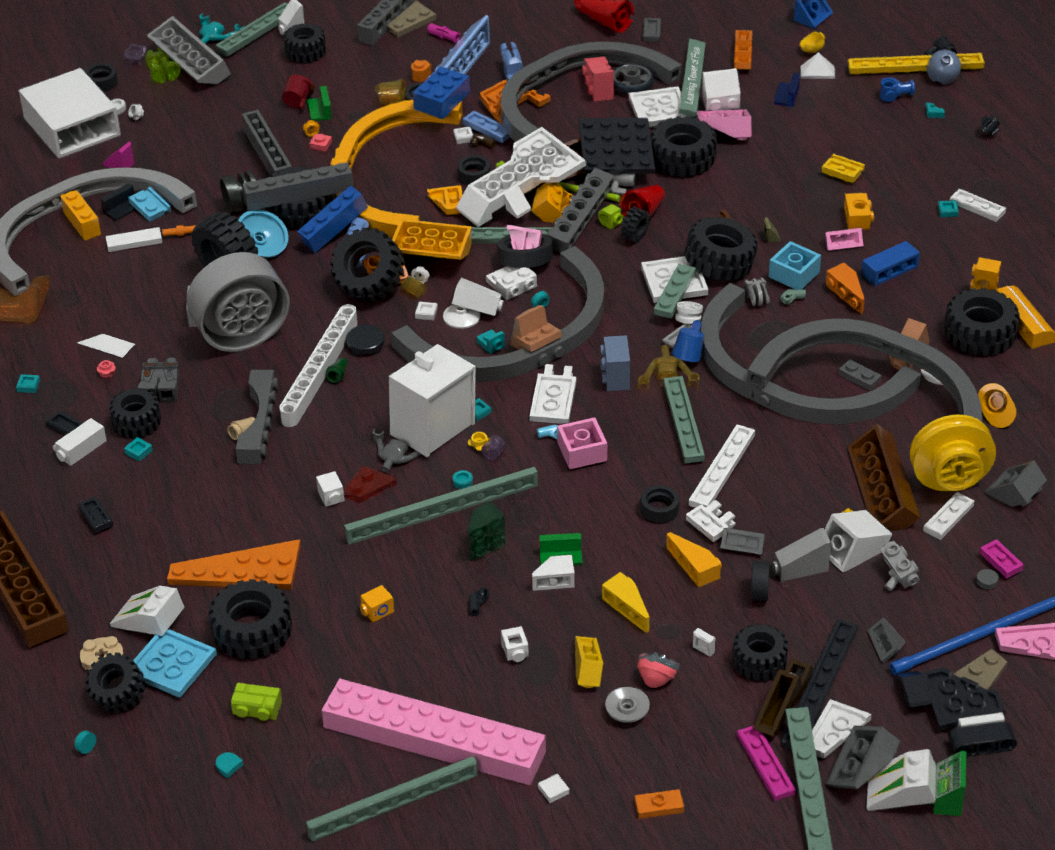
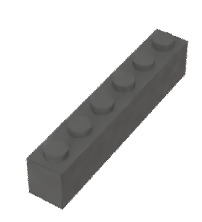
M259 110L243 113L244 132L269 175L272 176L282 169L286 170L292 167Z
M347 162L242 183L244 200L248 211L341 193L350 185L353 187L352 171Z

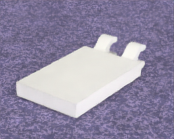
M545 365L544 374H538L530 411V421L557 424L569 423L577 382L576 377L572 373L573 366H565L562 376L554 375L553 365Z

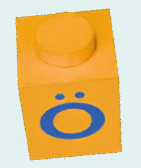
M383 585L360 595V610L372 622L394 612L393 597Z

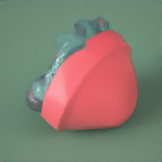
M654 652L651 656L647 653L640 654L637 664L645 684L651 688L663 686L671 679H674L677 670L680 668L679 663L672 659H666L665 655L659 657L657 652Z

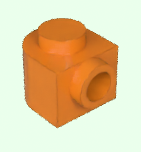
M416 60L411 65L412 79L416 82L426 81L431 75V64L426 60Z

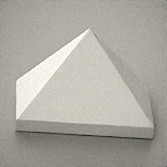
M818 52L801 66V79H835L834 66Z

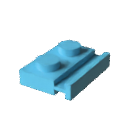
M148 187L146 191L142 190L129 197V203L149 222L163 216L167 211L171 212V206L151 187Z

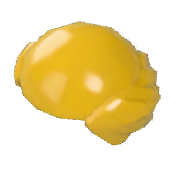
M821 32L809 34L804 40L800 41L801 50L808 53H817L822 50L825 44L824 34Z

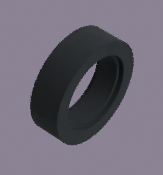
M542 234L540 246L532 249H513L510 235L501 238L497 242L498 261L508 267H535L543 265L553 258L552 239L545 234Z

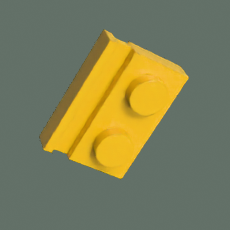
M833 154L832 158H829L822 166L821 172L854 183L861 175V172L865 170V164Z

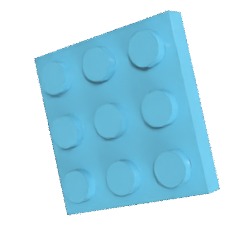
M167 629L163 636L155 635L133 661L143 672L146 684L181 698L217 653L216 649Z

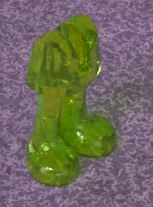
M157 48L156 53H153L152 50L146 52L145 58L150 68V76L155 82L164 83L166 80L165 72L170 81L178 77L181 70L179 64L175 61H170V57L163 50Z

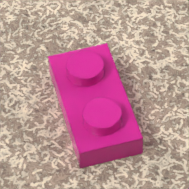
M997 539L980 547V554L1006 579L1023 571L1024 564Z

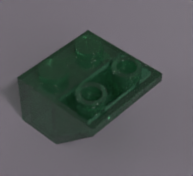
M492 501L473 509L467 529L470 561L482 557L506 544L505 515Z

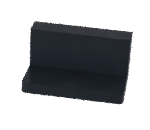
M128 183L100 198L103 213L114 221H118L136 211L129 203V197L134 195L133 185Z

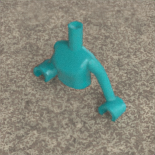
M204 14L199 15L200 24L202 25L199 34L203 37L201 41L204 44L208 41H222L242 29L236 24L235 31L221 35L225 30L220 23H210L209 16L204 18Z

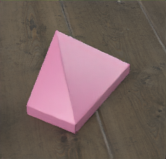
M861 228L825 232L827 251L864 246Z

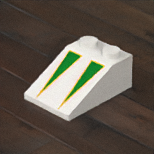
M157 586L131 596L111 621L110 626L163 636L184 609L177 588Z
M930 750L906 752L890 761L868 780L867 810L935 803L936 765Z

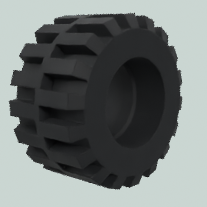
M301 23L289 27L284 32L285 55L291 61L298 63L314 62L326 53L325 33L320 26Z
M131 388L127 391L123 390L110 401L109 410L114 431L118 432L121 436L125 435L126 438L144 437L146 434L153 433V430H156L161 423L158 398L147 389Z
M751 624L747 626V629L742 628L740 633L735 635L733 642L734 668L739 670L741 676L745 675L746 679L749 680L751 678L755 679V681H769V678L775 679L778 670H783L787 666L788 641L787 638H784V633L778 632V628H771L768 624L765 626L761 624L753 626Z
M115 652L114 655L108 653L104 658L102 656L99 657L97 663L93 662L91 664L92 669L87 671L89 677L85 678V683L87 684L85 687L89 695L101 709H105L110 713L112 711L120 713L122 709L127 711L131 705L134 707L137 704L136 700H141L143 697L141 692H145L144 684H146V680L143 677V672L133 659L129 658L126 654L121 655L119 652ZM124 676L122 682L117 687L107 689L113 679Z

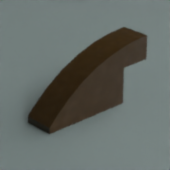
M791 658L786 671L778 670L753 726V730L775 737L787 721L786 709L795 708L813 673L811 665Z

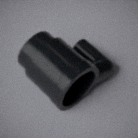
M945 36L937 38L933 46L925 51V55H933L940 50H950L955 54L957 53L955 46Z

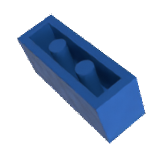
M907 241L862 260L861 275L871 284L877 286L919 267L920 252Z

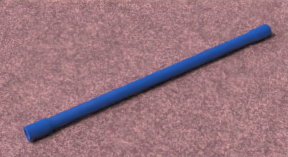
M1055 596L914 655L896 660L889 664L890 671L893 675L902 673L913 666L995 633L996 628L1009 627L1055 608Z

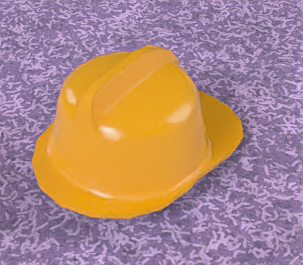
M997 383L984 385L979 390L978 396L982 412L987 421L997 428L1009 426L1015 420L1016 407L1008 392Z

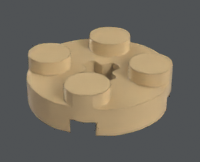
M113 636L85 641L80 652L82 667L85 670L92 669L91 664L93 662L97 663L99 655L105 654L104 657L108 653L114 655L115 652L123 655L122 645Z

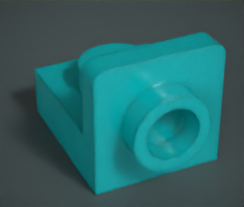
M491 329L476 337L477 343L489 354L505 347V333L502 331L495 333Z

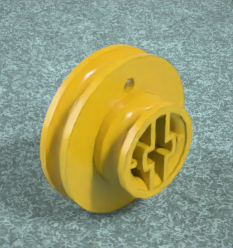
M949 415L930 422L916 434L910 446L909 456L914 472L922 484L938 491H958L973 486L990 471L996 458V446L990 431L982 421L967 415Z

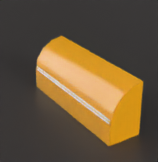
M1006 286L996 289L997 293H1003L1007 298H1011L1018 307L1020 317L1017 332L1031 349L1055 342L1054 330L1018 287Z

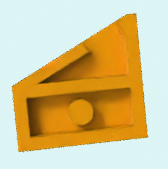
M461 185L427 189L428 197L447 215L460 213L456 206L463 196Z

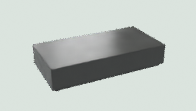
M660 18L644 19L643 42H660Z

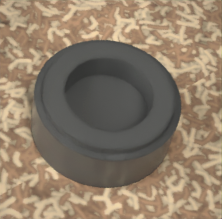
M990 569L979 571L976 579L977 585L987 590L995 588L998 584L997 573Z

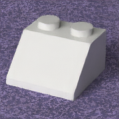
M737 69L703 72L702 101L706 111L740 108V88Z

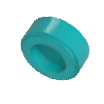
M540 291L533 296L531 304L533 307L542 305L545 308L549 304L550 297L545 291Z
M461 470L453 475V485L457 489L472 486L473 476L470 472Z
M87 730L79 733L75 739V749L83 754L89 753L96 743L95 734Z

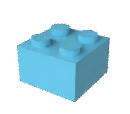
M790 241L770 259L769 278L793 289L801 290L820 273L821 255Z

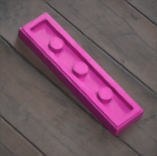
M753 726L738 730L737 737L773 800L777 801L795 795L796 789L764 734L753 730Z

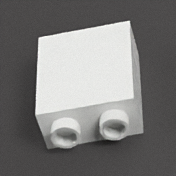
M81 68L19 90L25 120L58 158L121 135L115 105Z

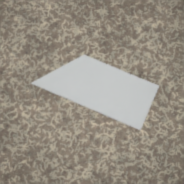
M106 334L77 342L122 358L135 345L134 343Z

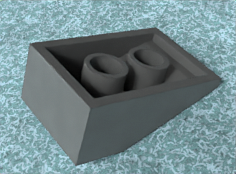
M853 725L826 785L858 789L892 761L900 740L883 727Z

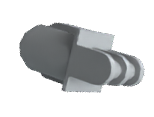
M763 277L760 280L755 278L752 281L744 280L747 298H750L752 306H755L756 302L758 306L763 305V299L765 305L770 303L766 289V280L764 281Z

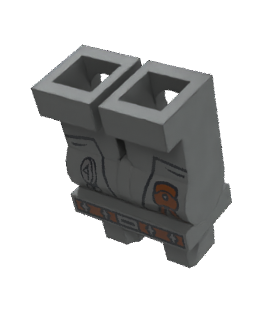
M149 358L147 363H143L141 382L138 388L153 392L157 398L159 396L160 402H177L180 373L176 358H168L166 362H159L156 358ZM168 391L173 392L172 396H165L164 394Z

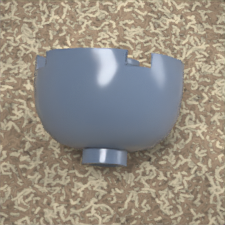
M940 50L931 56L926 71L932 81L941 82L943 85L951 84L956 81L960 74L961 62L954 52Z

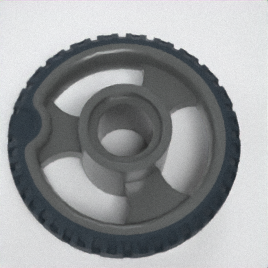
M626 64L613 70L614 88L623 93L646 91L654 82L652 71L642 65ZM619 75H623V82H618L616 78Z

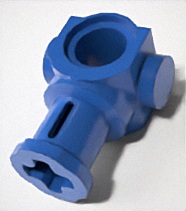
M891 77L882 78L880 83V98L884 102L895 101L901 94H915L913 80L900 83L899 80Z

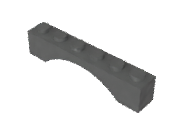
M274 370L250 371L248 382L250 397L256 402L259 411L253 423L238 436L236 446L238 464H262V458L266 456L267 447L265 442L269 441V431L267 430L271 429L270 416H273L274 413L272 402H276V391L274 390L278 389V378H275Z

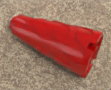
M574 0V5L578 11L601 22L602 25L615 32H624L633 21L630 19V15L634 16V7L628 0Z

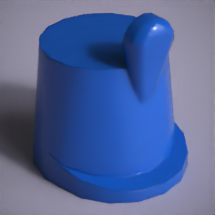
M695 320L692 323V328L680 329L672 350V355L676 358L689 362L700 361L704 334L699 331L702 326L699 320Z

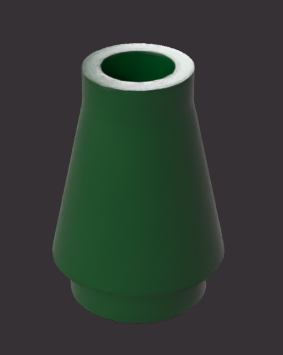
M338 358L336 362L326 369V377L330 382L337 383L343 380L348 365L347 360Z

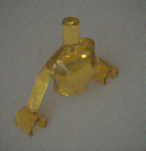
M667 345L661 346L662 356L652 360L645 375H641L638 378L639 389L642 383L647 384V388H649V378L655 367L658 371V378L663 380V378L677 377L678 365L688 376L689 386L693 380L697 382V385H699L700 381L699 374L691 372L681 359L669 356Z

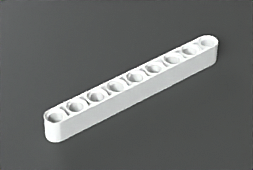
M344 305L339 309L282 401L279 408L283 426L293 427L298 424L326 378V369L337 360L346 345L348 332L357 326L356 307L353 305Z

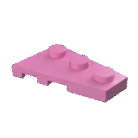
M1055 623L996 628L995 635L1000 651L1055 660Z

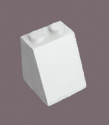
M866 510L832 514L825 528V532L831 542L829 560L842 572H846L880 554V549L889 542L892 533Z

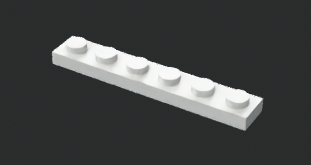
M738 424L735 426L690 497L689 506L696 508L702 504L704 507H707L716 499L754 438V429Z

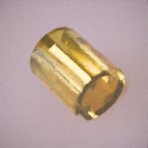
M407 276L402 283V289L417 298H420L426 292V284L411 276Z

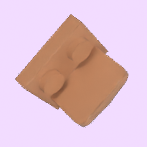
M538 305L524 311L515 318L510 345L517 350L525 348L533 352L561 338V330L547 322L545 308L542 305Z

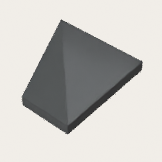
M885 618L880 619L867 630L883 663L896 654L906 642Z

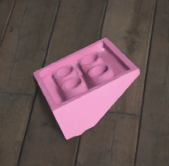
M747 110L697 111L696 117L700 121L707 122L708 125L725 134L737 137V140H747V137H751V115Z

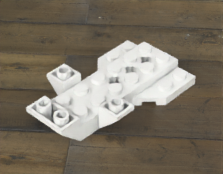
M541 127L514 143L513 155L510 161L469 184L456 208L477 227L491 220V213L506 205V210L518 219L531 211V207L523 195L524 193L542 182H560L585 167L586 161Z

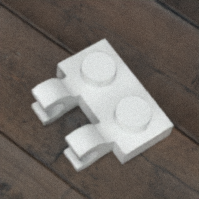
M717 500L711 502L707 507L701 504L686 514V520L712 542L722 537L724 528L735 526V522L732 520L735 518V515L730 511L721 518H718L722 514V511L718 509L722 504Z

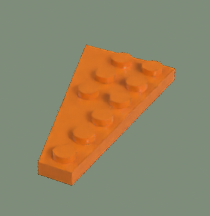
M300 539L173 563L170 565L167 577L168 585L226 587L231 583L233 585L237 584V581L240 580L245 582L249 581V579H255L256 581H267L268 584L272 583L278 586V589L292 590L301 546Z

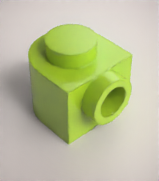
M610 204L598 212V219L601 224L609 229L619 225L623 221L621 208Z

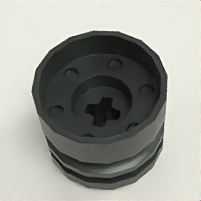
M250 170L245 171L244 175L241 172L238 173L237 181L233 175L220 178L221 194L230 214L242 211L243 203L246 206L242 183L256 181Z

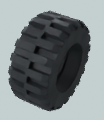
M690 116L667 118L666 121H661L656 125L650 134L654 165L665 174L669 173L675 177L676 175L692 177L696 174H702L705 170L707 171L715 162L717 136L714 129L705 121H700V119L691 118Z
M297 166V168L289 167L286 170L278 171L277 174L274 173L271 177L312 170V168H302V166ZM331 194L266 207V211L277 216L284 223L285 227L301 229L330 204L333 198Z
M214 213L197 224L193 229L191 236L193 238L191 241L194 246L193 250L197 254V259L202 263L203 268L214 260L232 253L248 252L258 255V247H256V242L251 237L250 231L244 227L245 225L242 222L238 221V218L231 216L230 213Z
M711 216L706 219L702 218L692 225L684 254L689 265L695 267L696 272L704 274L705 277L715 278L714 280L719 281L720 279L724 281L738 280L751 271L758 242L754 233L750 232L749 228L743 226L742 223L732 221L730 218L724 219L719 216L713 218Z
M364 227L362 231L356 229L352 231V234H346L344 236L345 239L337 243L338 247L332 253L334 258L330 260V265L333 267L331 268V274L336 284L352 298L360 299L363 302H367L368 299L377 301L378 297H386V293L392 292L395 289L394 286L400 283L401 279L399 277L404 273L402 266L405 265L401 249L385 232L376 228H371L370 230L368 227ZM370 252H380V261L375 271L366 277H355V268L358 261Z
M986 288L964 290L955 295L947 304L944 333L948 341L956 349H961L966 354L968 352L972 353L973 356L982 355L983 357L989 354L994 356L999 354L1000 351H1006L1014 344L1017 337L1020 313L1011 298H1007L1003 293H997L996 290L991 289L990 291L986 290Z
M249 579V581L245 582L243 580L237 581V584L234 585L231 583L226 586L225 590L222 589L217 593V597L213 598L209 607L208 614L213 641L222 652H227L229 656L234 658L239 656L240 659L246 660V658L258 659L259 656H269L270 652L279 650L280 645H284L291 635L292 619L288 597H286L283 590L278 589V586L272 583L268 584L267 581ZM248 615L264 616L263 619L254 623L236 622Z

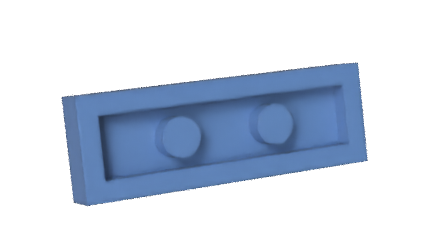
M476 111L463 118L464 125L500 143L510 138L503 124Z

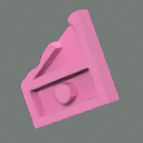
M507 225L513 249L526 250L540 246L543 231Z

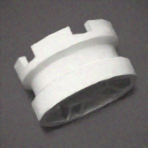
M689 301L677 303L676 309L678 312L675 316L677 321L686 324H692L695 320L701 322L702 316L700 313L703 311L701 304Z

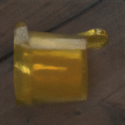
M405 79L381 82L375 86V91L379 93L381 105L405 101Z

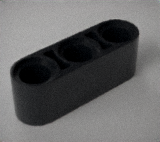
M1009 722L959 727L951 730L948 734L953 753L966 751V757L1007 752L1017 746V740Z

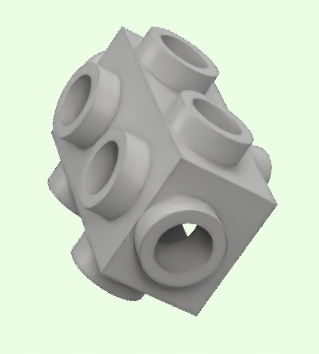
M895 541L886 543L880 549L884 561L891 569L888 572L891 579L885 587L892 591L898 582L905 589L917 584L920 578L916 572L919 569L913 560L909 561L906 558L908 554L902 545L899 547Z

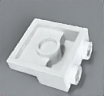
M506 266L486 275V282L498 293L502 294L501 296L505 300H509L537 287V275L529 268Z

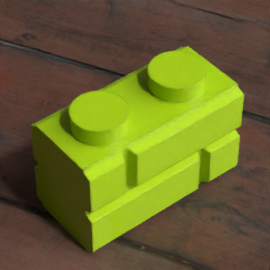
M237 683L235 693H233L231 699L232 713L242 718L247 716L257 717L260 720H276L282 703L280 688Z

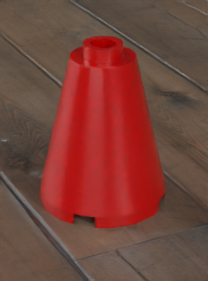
M658 185L627 191L620 198L619 205L623 210L622 215L626 217L627 211L629 212L630 208L637 207L649 212L651 217L664 200L665 192Z

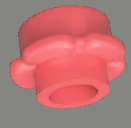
M105 360L98 365L97 372L101 377L108 378L114 375L116 366H114L113 362Z

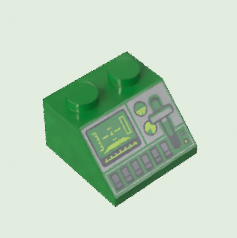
M960 751L936 763L935 803H929L934 804L933 814L961 816L966 787V751Z

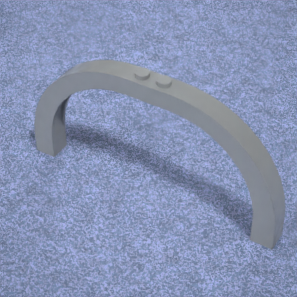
M142 168L96 170L74 176L21 201L0 219V283L14 296L31 288L28 274L10 258V246L15 237L27 225L61 208V195L77 190L82 197L97 193L115 191L130 183L133 185L134 191L137 192L146 191L148 187H151L162 199L173 205L181 213H185L197 207L195 191L170 175Z

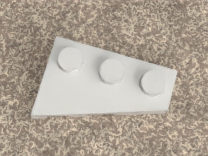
M830 699L812 730L816 756L826 758L847 740L853 725L864 726L871 720V714Z

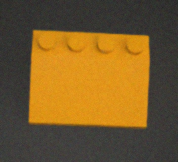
M400 219L392 240L398 245L402 253L461 260L470 251L472 227Z

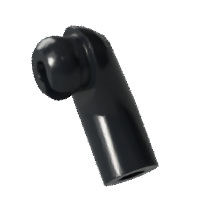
M480 588L470 595V615L477 616L480 614V605L486 602L490 595L487 588Z

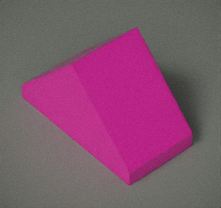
M127 142L102 164L109 168H130L135 163L131 143Z

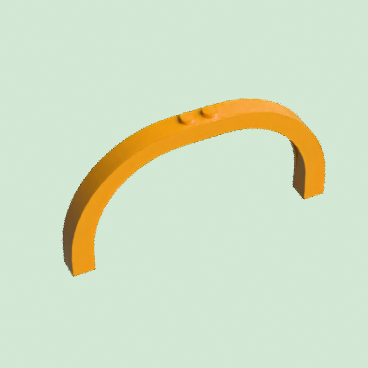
M413 100L402 101L379 108L362 117L347 131L339 148H336L335 158H332L331 166L348 162L351 169L362 146L374 136L393 127L419 122L459 125L462 117V101L444 119L414 110ZM341 193L332 194L333 200ZM367 205L368 208L356 217L366 220L369 223L368 228L370 230L371 228L379 229L390 238H393L400 219L419 221V216L382 211Z

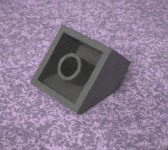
M1033 460L1005 469L985 492L987 495L1011 507L1020 504L1025 506L1032 501L1031 497L1042 490V485L1047 479Z

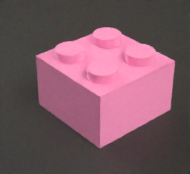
M595 417L557 426V443L569 469L607 461V441Z

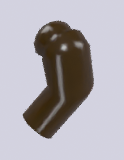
M480 134L472 135L470 143L474 146H478L479 142L490 148H494L497 144L496 140Z

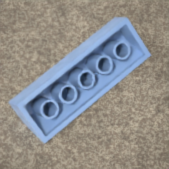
M489 16L481 18L464 33L463 37L457 41L455 47L450 50L449 54L436 67L435 71L441 66L462 74L468 72L490 44Z

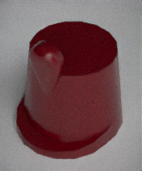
M291 75L287 79L282 94L283 102L289 107L304 109L305 99L314 93V84L304 76Z

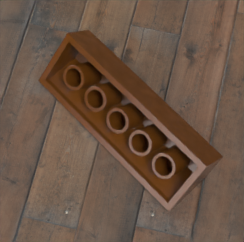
M875 424L847 446L867 511L888 531L905 530L921 517L893 435L879 424Z

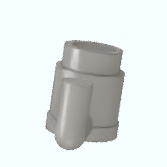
M613 174V186L610 192L622 196L627 192V189L618 188V186H634L636 174Z

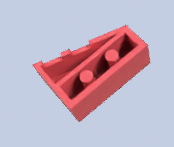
M605 57L585 59V66H582V74L585 76L588 93L592 95L593 101L614 99V71L610 70L611 66L608 65Z

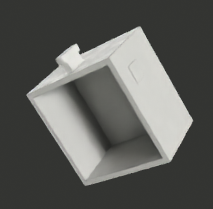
M438 344L425 353L416 352L413 361L389 376L390 435L428 457L431 452L470 425H474L476 366Z

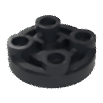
M374 325L356 326L346 336L347 346L355 356L370 353L379 354L385 341L383 331Z

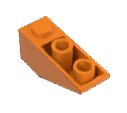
M845 263L827 270L826 286L846 301L853 309L863 314L864 296L856 272Z

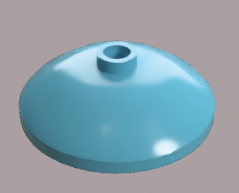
M252 210L245 212L238 219L250 231L251 237L254 238L259 256L273 258L281 254L288 243L287 229L284 223L274 214L265 210Z

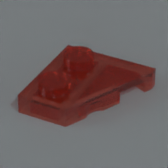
M363 466L343 489L344 497L361 503L369 499V497L381 493L382 488L388 485L394 487L397 484V478Z

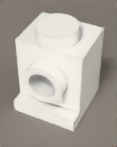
M522 626L501 630L502 648H504L508 661L520 662L529 656L528 643ZM518 637V639L508 640V638Z

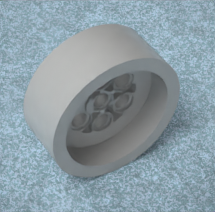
M248 252L228 254L208 264L194 278L187 294L189 314L205 340L211 346L229 352L242 351L257 346L269 339L285 321L290 306L288 291L270 263L263 257Z

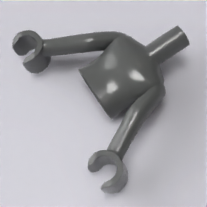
M373 429V441L377 443L378 456L385 461L381 468L383 472H389L393 464L406 463L421 455L420 452L414 451L404 456L408 446L400 440L392 439L384 447V431L377 434V429Z

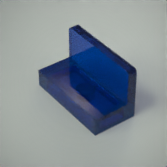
M793 73L791 84L779 83L774 100L775 105L794 107L800 87V73Z

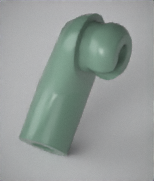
M786 290L781 296V301L784 304H790L795 299H805L806 291Z

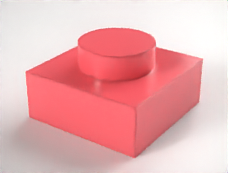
M315 134L309 143L310 149L326 152L332 143V136Z

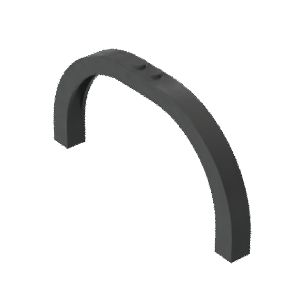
M589 42L568 46L525 66L507 81L501 95V121L504 129L515 142L539 129L527 121L520 113L517 103L521 96L530 88L560 72L585 65V59L605 57L608 64L642 65L650 69L653 76L668 85L680 79L682 65L662 53L633 44Z
M576 246L560 253V267L579 283L586 295L587 300L581 313L569 325L561 329V338L533 352L522 348L508 354L490 357L457 355L476 366L475 382L504 380L535 370L576 349L597 329L604 311V283L595 264ZM407 325L391 332L392 347L408 362L415 359L416 352L425 353L433 347L421 339Z
M729 283L711 300L702 318L701 332L704 334L702 354L712 373L735 392L793 419L819 424H848L873 419L903 404L920 387L921 373L904 365L889 381L879 388L853 397L834 399L809 397L791 392L770 381L765 389H762L747 382L748 370L738 365L729 357L719 339V333L725 322L745 304V290Z
M823 319L800 324L772 339L760 351L748 369L747 382L765 389L778 368L790 357L803 350L833 343L861 345L900 359L928 372L950 392L957 404L960 415L971 416L982 421V409L976 389L969 377L953 360L923 342L874 323L853 319Z

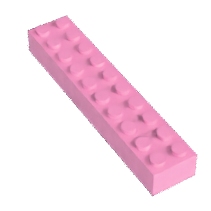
M340 678L322 709L324 728L452 764L474 756L477 761V771L531 785L546 753V735Z

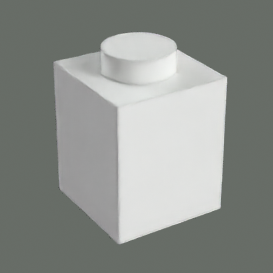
M335 471L316 477L317 490L325 507L345 501L343 486Z

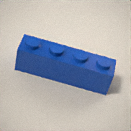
M350 185L297 232L304 245L316 253L366 210L368 206L362 194Z

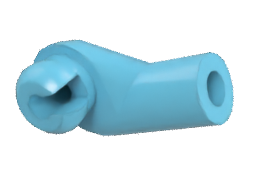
M558 425L538 428V438L549 436L557 439Z

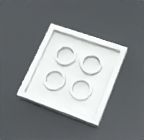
M679 87L629 93V100L636 118H648L649 128L658 125L661 121H666L667 118H676V116L686 117V115L679 114L681 100Z
M685 256L641 262V269L654 303L658 302L677 265L690 266ZM696 272L682 299L708 295V287L702 273Z

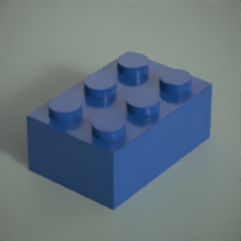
M440 66L413 92L414 110L444 119L470 93L469 76Z

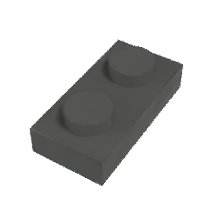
M850 359L838 371L839 376L869 391L881 382L882 375Z
M724 528L721 548L762 554L765 534Z

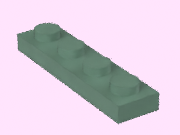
M682 264L677 265L654 307V315L666 318L673 317L677 303L681 302L696 274L695 267Z

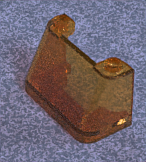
M37 276L28 286V290L16 296L7 289L0 288V321H35L40 316L50 289V276Z

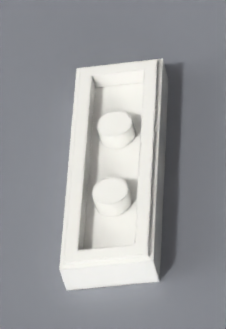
M958 189L950 197V201L955 200L957 206L995 222L1006 213L1005 207L961 189Z
M157 227L106 236L108 252L160 244L162 243L160 229Z
M956 492L924 525L923 531L941 540L974 506V500Z

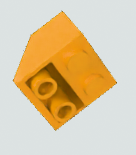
M545 182L536 189L532 212L544 222L555 223L556 219L562 216L563 209L569 206L573 195L564 190L559 183Z

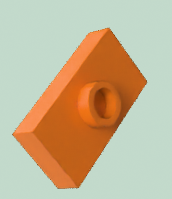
M680 789L635 795V805L639 819L684 813Z

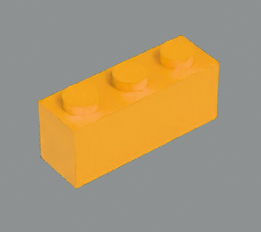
M77 190L60 196L63 213L84 241L101 235L98 217Z

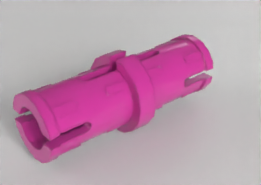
M430 23L428 26V33L437 35L441 39H448L456 43L460 39L459 32L449 30L446 26L441 27Z

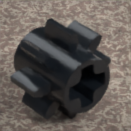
M985 115L980 120L982 124L979 127L987 136L991 133L995 135L1000 131L998 126L1001 123L993 115L989 118Z

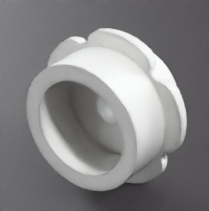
M132 104L128 111L129 117H132L134 120L141 118L144 114L142 105Z
M417 267L412 270V280L416 284H423L428 281L429 272L424 267Z

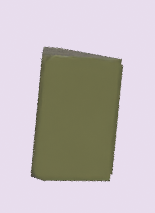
M766 217L763 226L766 241L768 243L779 242L780 237L776 228Z

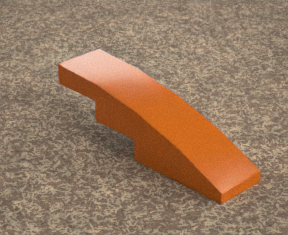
M736 30L734 69H751L752 31Z

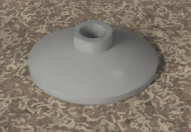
M622 687L612 691L607 696L605 707L607 713L615 720L635 722L642 719L648 713L650 702L647 695L641 690L633 687Z

